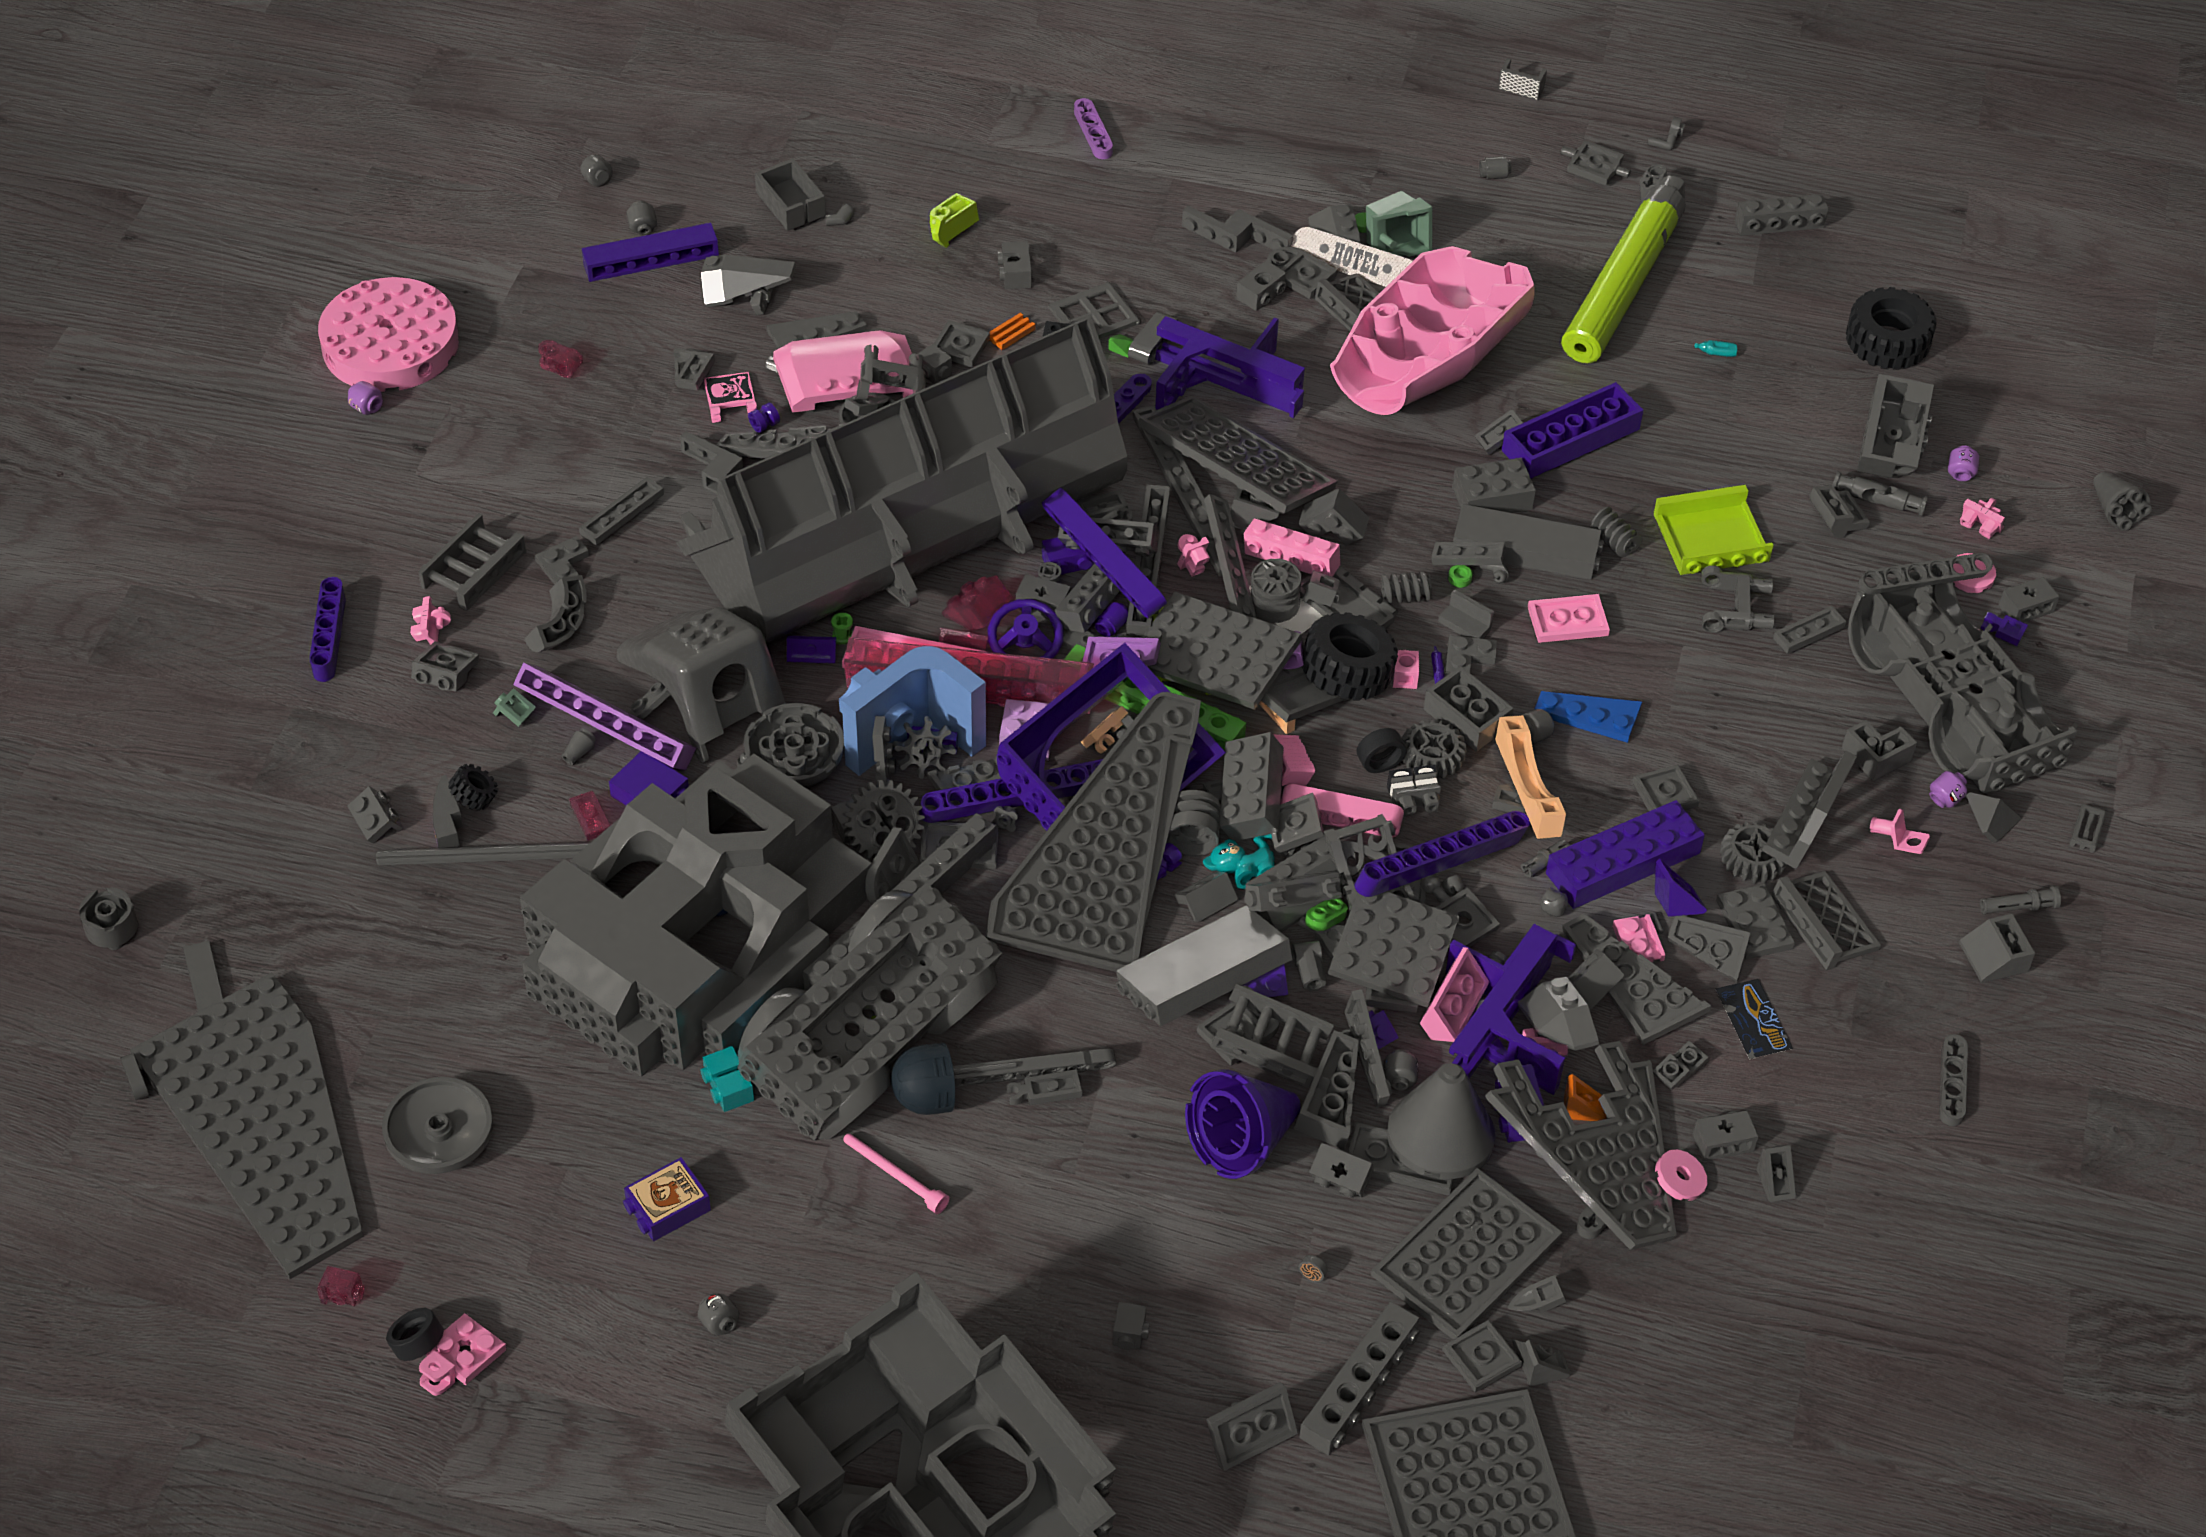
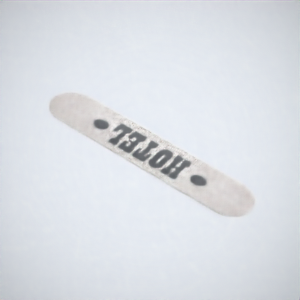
M1303 227L1297 230L1293 235L1291 247L1299 248L1334 267L1339 272L1348 275L1358 273L1364 280L1385 287L1413 262L1410 259L1310 227Z

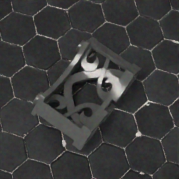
M1383 814L1338 830L1332 828L1324 831L1331 860L1335 863L1336 870L1341 874L1339 876L1343 896L1347 898L1349 903V911H1351L1357 895L1354 886L1355 882L1352 881V877L1356 876L1362 869L1364 856L1373 860L1383 858L1385 855L1381 852L1385 848L1388 855L1397 853L1392 838L1395 835L1393 824L1391 821H1387ZM1379 828L1382 840L1379 843L1374 842L1373 834H1371L1368 839V846L1363 844L1362 833ZM1358 834L1357 842L1340 841L1341 839ZM1355 853L1358 854V864L1350 866L1347 860L1349 858L1355 860ZM1409 883L1386 891L1392 894L1401 893L1404 898L1419 902L1416 888H1411Z

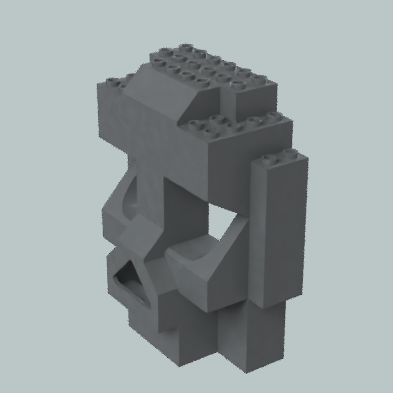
M752 754L735 770L718 761L676 798L651 783L627 804L618 820L570 861L563 859L520 897L521 913L523 915L530 954L522 962L526 994L532 1001H538L544 1005L550 1014L558 1015L562 1018L569 1028L580 1031L587 1041L599 1045L609 1057H615L621 1061L628 1071H634L641 1077L663 1057L670 1065H676L684 1070L704 1051L709 1055L733 1046L737 1053L745 1028L753 1015L768 998L783 988L793 987L805 990L803 971L830 947L829 935L868 900L865 885L867 872L872 863L833 837L831 805L756 754ZM737 812H740L765 829V831L713 834ZM651 861L660 865L624 898L605 885L621 869L633 862ZM723 909L751 929L749 938L732 970L712 960L687 943L691 937Z
M917 1271L893 1287L892 1296L889 1301L844 1332L843 1343L809 1367L802 1370L797 1364L757 1393L752 1387H749L727 1403L725 1426L779 1494V1496L768 1503L765 1520L766 1527L774 1537H852L876 1517L900 1531L904 1537H1109L1108 1534L1113 1529L1112 1523L1116 1513L1104 1500L1110 1493L1108 1491L1109 1487L1113 1484L1112 1479L1116 1471L1113 1464L1005 1334L981 1350ZM893 1431H899L902 1434L895 1487L891 1482L882 1489L843 1483L845 1477L844 1466ZM979 1448H996L1006 1452L1026 1465L1028 1477L1026 1490L990 1519L984 1516L946 1469V1466L961 1455Z

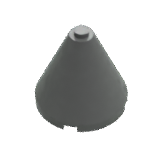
M1453 1063L1442 1065L1404 1097L1392 1110L1387 1129L1389 1146L1402 1164L1421 1175H1424V1171L1440 1174V1179L1461 1178L1470 1175L1476 1168L1481 1169L1492 1155L1496 1138L1493 1121L1464 1069Z

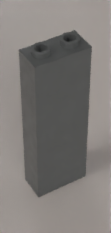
M1466 504L1461 506L1453 542H1505L1506 552L1503 562L1506 564L1590 580L1592 579L1593 570L1598 571L1601 557L1596 555L1602 554L1604 540H1600L1601 530Z

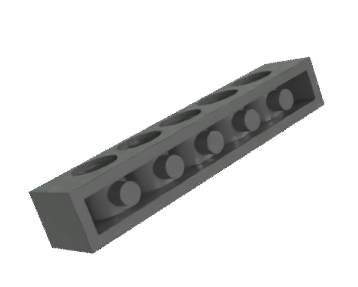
M1389 1302L1301 1424L1299 1437L1301 1440L1328 1456L1334 1447L1337 1449L1341 1447L1346 1438L1345 1432L1349 1426L1352 1428L1356 1426L1361 1417L1360 1411L1364 1405L1370 1406L1376 1396L1375 1390L1379 1384L1381 1386L1385 1385L1390 1377L1392 1366L1394 1364L1398 1366L1406 1353L1404 1349L1408 1344L1413 1345L1420 1334V1330H1418L1419 1317L1397 1304ZM1389 1336L1395 1337L1396 1340H1391V1339H1388L1387 1337H1389ZM1372 1357H1379L1382 1360H1375ZM1358 1377H1364V1378H1366L1367 1380H1366V1381H1361V1380H1359V1379H1357V1378H1358ZM1342 1398H1350L1353 1401L1347 1402ZM1327 1419H1335L1338 1422L1332 1423Z

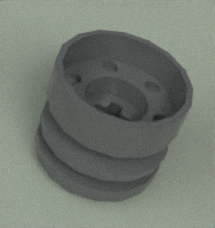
M1268 559L1256 565L1251 573L1250 592L1256 616L1270 623H1281L1290 620L1297 614L1300 608L1301 573L1297 566L1283 559Z
M1200 790L1179 792L1166 843L1176 846L1181 854L1185 856L1196 857L1212 852L1218 846L1221 805L1218 799L1212 794Z

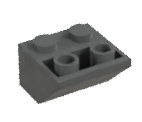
M2013 914L1990 918L1959 941L1981 983L2028 972L2035 955Z

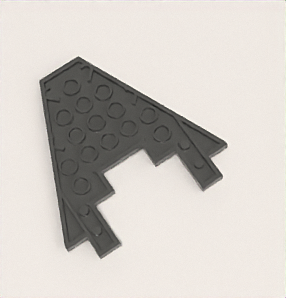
M1620 1041L1600 1044L1595 1049V1052L1616 1092L1603 1094L1598 1099L1608 1119L1574 1125L1563 1102L1542 1106L1519 1059L1498 1063L1493 1070L1502 1088L1490 1090L1485 1095L1486 1099L1534 1148L1537 1156L1544 1159L1630 1250L1671 1241L1677 1236L1671 1195L1666 1193L1657 1180L1659 1177L1658 1171L1655 1172L1656 1163L1665 1152L1653 1069L1650 1060L1631 1063Z

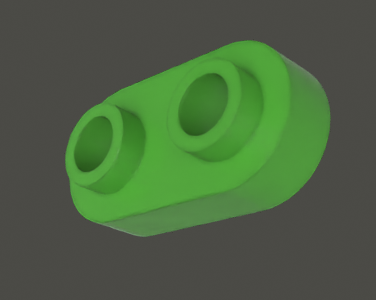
M1339 898L1325 900L1307 911L1305 924L1313 930H1327L1345 920L1348 907Z

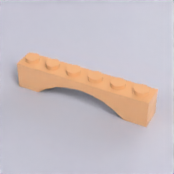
M1524 716L1499 717L1495 740L1537 839L1561 837L1566 812L1559 797L1550 794L1540 777L1534 758L1530 730Z

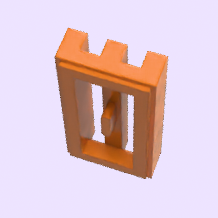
M1020 312L991 330L989 341L1001 350H1004L1035 330V323H1029L1030 319L1024 318V315Z

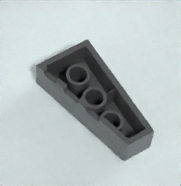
M1334 1030L1301 1108L1294 1130L1344 1150L1351 1128L1350 1120L1353 1107L1352 1098L1355 1086L1354 1077L1359 1040Z

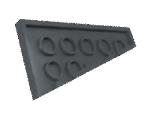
M825 425L789 428V432L777 433V429L768 430L767 433L762 435H755L753 431L725 434L716 445L738 456L766 459L834 428L827 429Z
M1586 914L1562 924L1563 932L1572 943L1576 944V950L1584 961L1598 949L1606 954L1624 973V977L1607 995L1642 1045L1711 1011L1710 1004L1696 998L1691 990L1686 987L1683 988L1674 982L1669 974L1641 954L1637 955L1630 950L1629 945L1623 941L1619 942L1609 934L1607 929Z

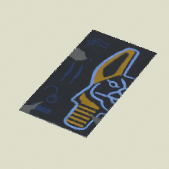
M1759 979L1715 988L1749 1059L1793 1049Z

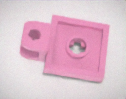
M464 1313L444 1330L443 1337L430 1352L425 1354L427 1357L419 1365V1371L423 1373L420 1378V1386L432 1395L437 1396L449 1389L455 1383V1378L467 1385L506 1351V1344ZM465 1345L470 1346L471 1351L463 1350L462 1352L459 1350L461 1346ZM431 1380H432V1382H438V1381H440V1383H439L438 1385H432V1384H430V1381H431Z

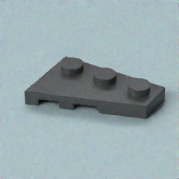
M1674 916L1668 941L1738 983L1751 932L1686 916Z

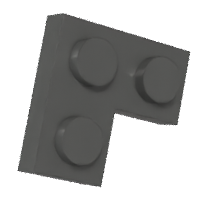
M575 536L536 554L535 560L555 585L562 577L579 575L572 564L589 557V552L580 539Z
M1449 635L1445 677L1460 666L1470 673L1471 662L1495 665L1497 640Z

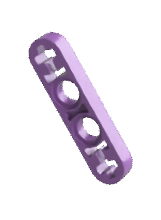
M1086 98L1076 100L1074 103V115L1094 156L1098 159L1110 158L1113 154V144L1093 102ZM1090 120H1091V121H1094V123H1086V122H1085V121H1090ZM1093 134H1100V135H1102V136H1100V137H1094V136H1092V135H1093Z

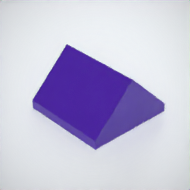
M1659 858L1656 861L1655 895L1668 917L1704 914L1707 908L1695 889Z

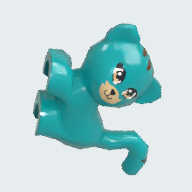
M1272 835L1254 837V843L1259 849L1249 855L1234 840L1227 839L1224 843L1216 846L1212 850L1211 855L1203 859L1202 862L1211 871L1227 872V874L1235 873L1236 887L1245 889L1246 883L1252 877H1257L1275 866L1274 853L1264 841L1272 839Z

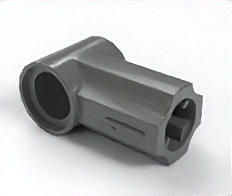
M1317 940L1293 943L1292 958L1294 965L1299 968L1303 988L1309 990V992L1319 991L1320 988L1326 985L1321 964L1322 952L1320 942Z

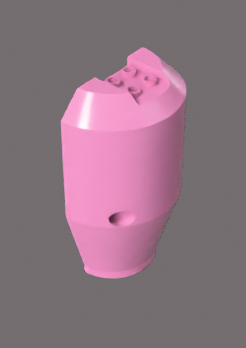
M1454 246L1421 253L1360 312L1336 359L1330 364L1337 384L1347 397L1361 408L1375 414L1389 415L1399 411L1403 406L1463 379L1530 311L1534 300V283L1528 267L1508 262L1503 267L1474 259L1471 256V251Z

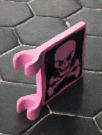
M749 372L704 379L712 423L721 422L720 409L746 405L748 413L757 409Z

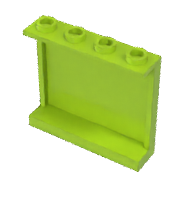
M1746 485L1656 499L1654 517L1680 575L1702 572L1707 566H1718L1722 569L1770 561L1773 543H1765L1746 502L1748 496Z

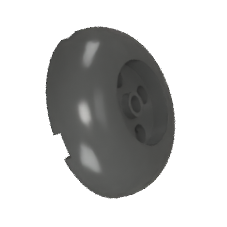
M789 703L772 707L762 713L763 716L755 723L751 722L745 733L744 750L746 759L752 754H756L805 788L813 786L830 776L839 765L843 756L844 735L840 724L833 716L829 717L821 712V708L809 704Z

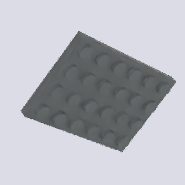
M1177 592L1173 593L1151 624V627L1148 628L1142 637L1159 638L1161 643L1157 663L1147 666L1154 675L1254 710L1302 641L1301 633Z
M1476 1168L1372 1269L1371 1276L1451 1339H1455L1469 1331L1561 1239L1563 1232L1480 1169ZM1471 1217V1222L1467 1223L1466 1218ZM1475 1217H1479L1483 1224L1477 1226L1472 1231L1471 1226L1474 1223Z

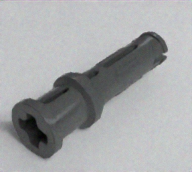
M2051 886L2050 889L2045 890L2033 888L2024 894L1980 899V909L1983 915L2027 908L2031 911H2038L2039 908L2045 907L2057 909L2061 905V896L2057 886Z

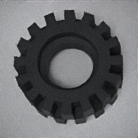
M464 764L459 767L449 781L448 788L451 789L450 793L451 795H456L455 800L457 802L461 800L463 802L461 805L464 807L469 805L471 810L474 808L476 811L484 810L497 795V782H493V776L489 777L487 775L489 772L486 770L484 772L481 771L482 767L477 766L475 768L474 764H469V766Z

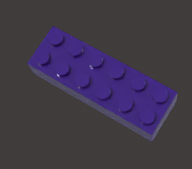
M1615 382L1504 432L1502 452L1509 459L1522 457L1530 478H1533L1640 430L1643 409Z
M1675 800L1549 854L1546 874L1560 892L1566 893L1568 903L1575 909L1655 874L1656 861L1659 858L1671 867L1700 854L1705 835L1678 801Z

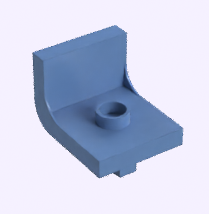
M933 646L914 648L883 671L878 669L872 672L865 667L851 677V684L848 690L839 698V708L843 714L845 765L858 776L877 763L874 762L872 736L875 716H885L887 727H891V741L889 743H893V741L905 742L908 739L907 732L903 726L904 723H909L910 727H924V718L929 716L933 723L932 729L941 730L944 725H947L951 732H958V746L971 757L986 747V682L940 648Z

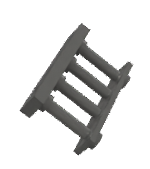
M478 513L427 564L420 568L418 573L421 588L426 589L435 581L456 592L459 608L467 611L526 553L524 536L516 532L510 539L505 540L487 531L484 527L483 516ZM480 537L500 548L491 555L471 544ZM463 552H466L485 563L480 568L474 569L457 560V558ZM450 566L470 578L465 583L460 584L442 575V573Z
M1236 984L1229 998L1230 1001L1236 1003L1227 1029L1218 1028L1210 1048L1309 1088L1318 1069L1311 1066L1310 1062L1319 1038L1327 1040L1334 1025L1322 1017H1314L1259 994L1248 986ZM1246 1007L1261 1013L1250 1040L1236 1033ZM1270 1018L1285 1023L1276 1050L1261 1044ZM1295 1028L1310 1034L1300 1060L1285 1054Z

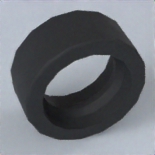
M1382 728L1371 732L1360 741L1356 749L1357 756L1364 769L1370 773H1382L1394 768L1404 759L1407 752L1406 745L1400 734L1392 728ZM1388 747V748H1387L1386 750H1384L1383 752L1378 753V754H1375V753L1378 752L1379 750Z
M417 1308L402 1315L391 1325L386 1335V1341L398 1359L412 1361L430 1352L443 1337L444 1329L431 1309Z

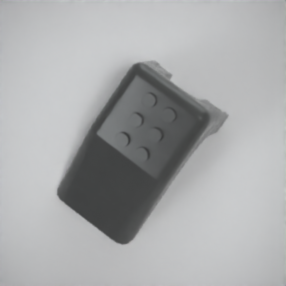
M721 607L678 614L627 639L617 649L616 657L619 663L648 674L668 689L679 707L691 745L696 747L694 753L701 763L709 760L705 743L724 734V728L757 711L763 713L772 707L786 704L761 630ZM730 664H741L745 670V682L741 691L730 700H714L712 686L716 675Z

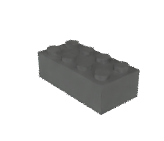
M1271 732L1227 741L1225 744L1226 753L1224 758L1219 827L1231 840L1239 841L1278 832L1284 747Z

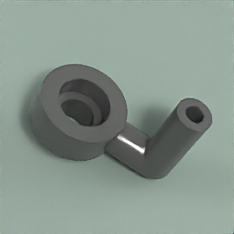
M1673 117L1667 141L1650 137L1648 145L1672 150L1677 135L1682 136L1685 124L1681 123L1682 118Z

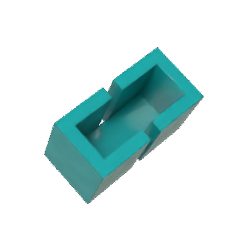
M733 1046L702 1057L704 1068L700 1069L705 1084L710 1083L712 1098L715 1104L720 1103L724 1112L754 1101L753 1086L751 1082L741 1076L737 1068L739 1059Z

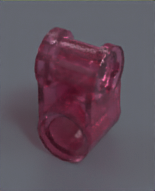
M545 340L538 346V352L541 355L539 360L541 368L556 373L563 378H570L583 363V356L577 350L558 344L555 341Z

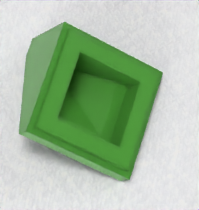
M1121 334L1112 336L1109 339V350L1128 358V350L1133 339Z

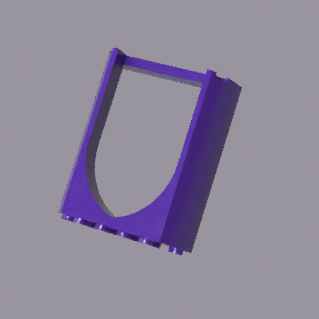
M1123 643L999 745L997 752L999 776L1007 784L1008 789L1023 801L1025 808L1041 821V825L1046 831L1065 808L1045 785L1044 766L1047 752L1052 742L1128 678L1149 700L1158 693L1170 692L1126 643ZM1199 723L1197 724L1192 744L1194 750L1188 755L1180 791L1226 753Z

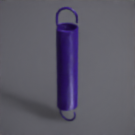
M1434 646L1435 651L1431 653L1436 684L1445 677L1442 653L1438 652L1437 647Z

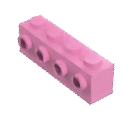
M1255 518L1244 532L1245 554L1263 560H1287L1297 566L1299 571L1312 574L1314 570L1333 577L1340 566V544Z

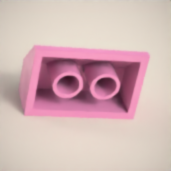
M1463 947L1420 1022L1431 1040L1454 1042L1466 1026L1489 984L1488 978L1468 948Z

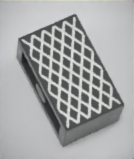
M1507 58L1501 68L1498 89L1538 100L1545 87L1547 69L1543 68L1538 77L1511 70V59Z

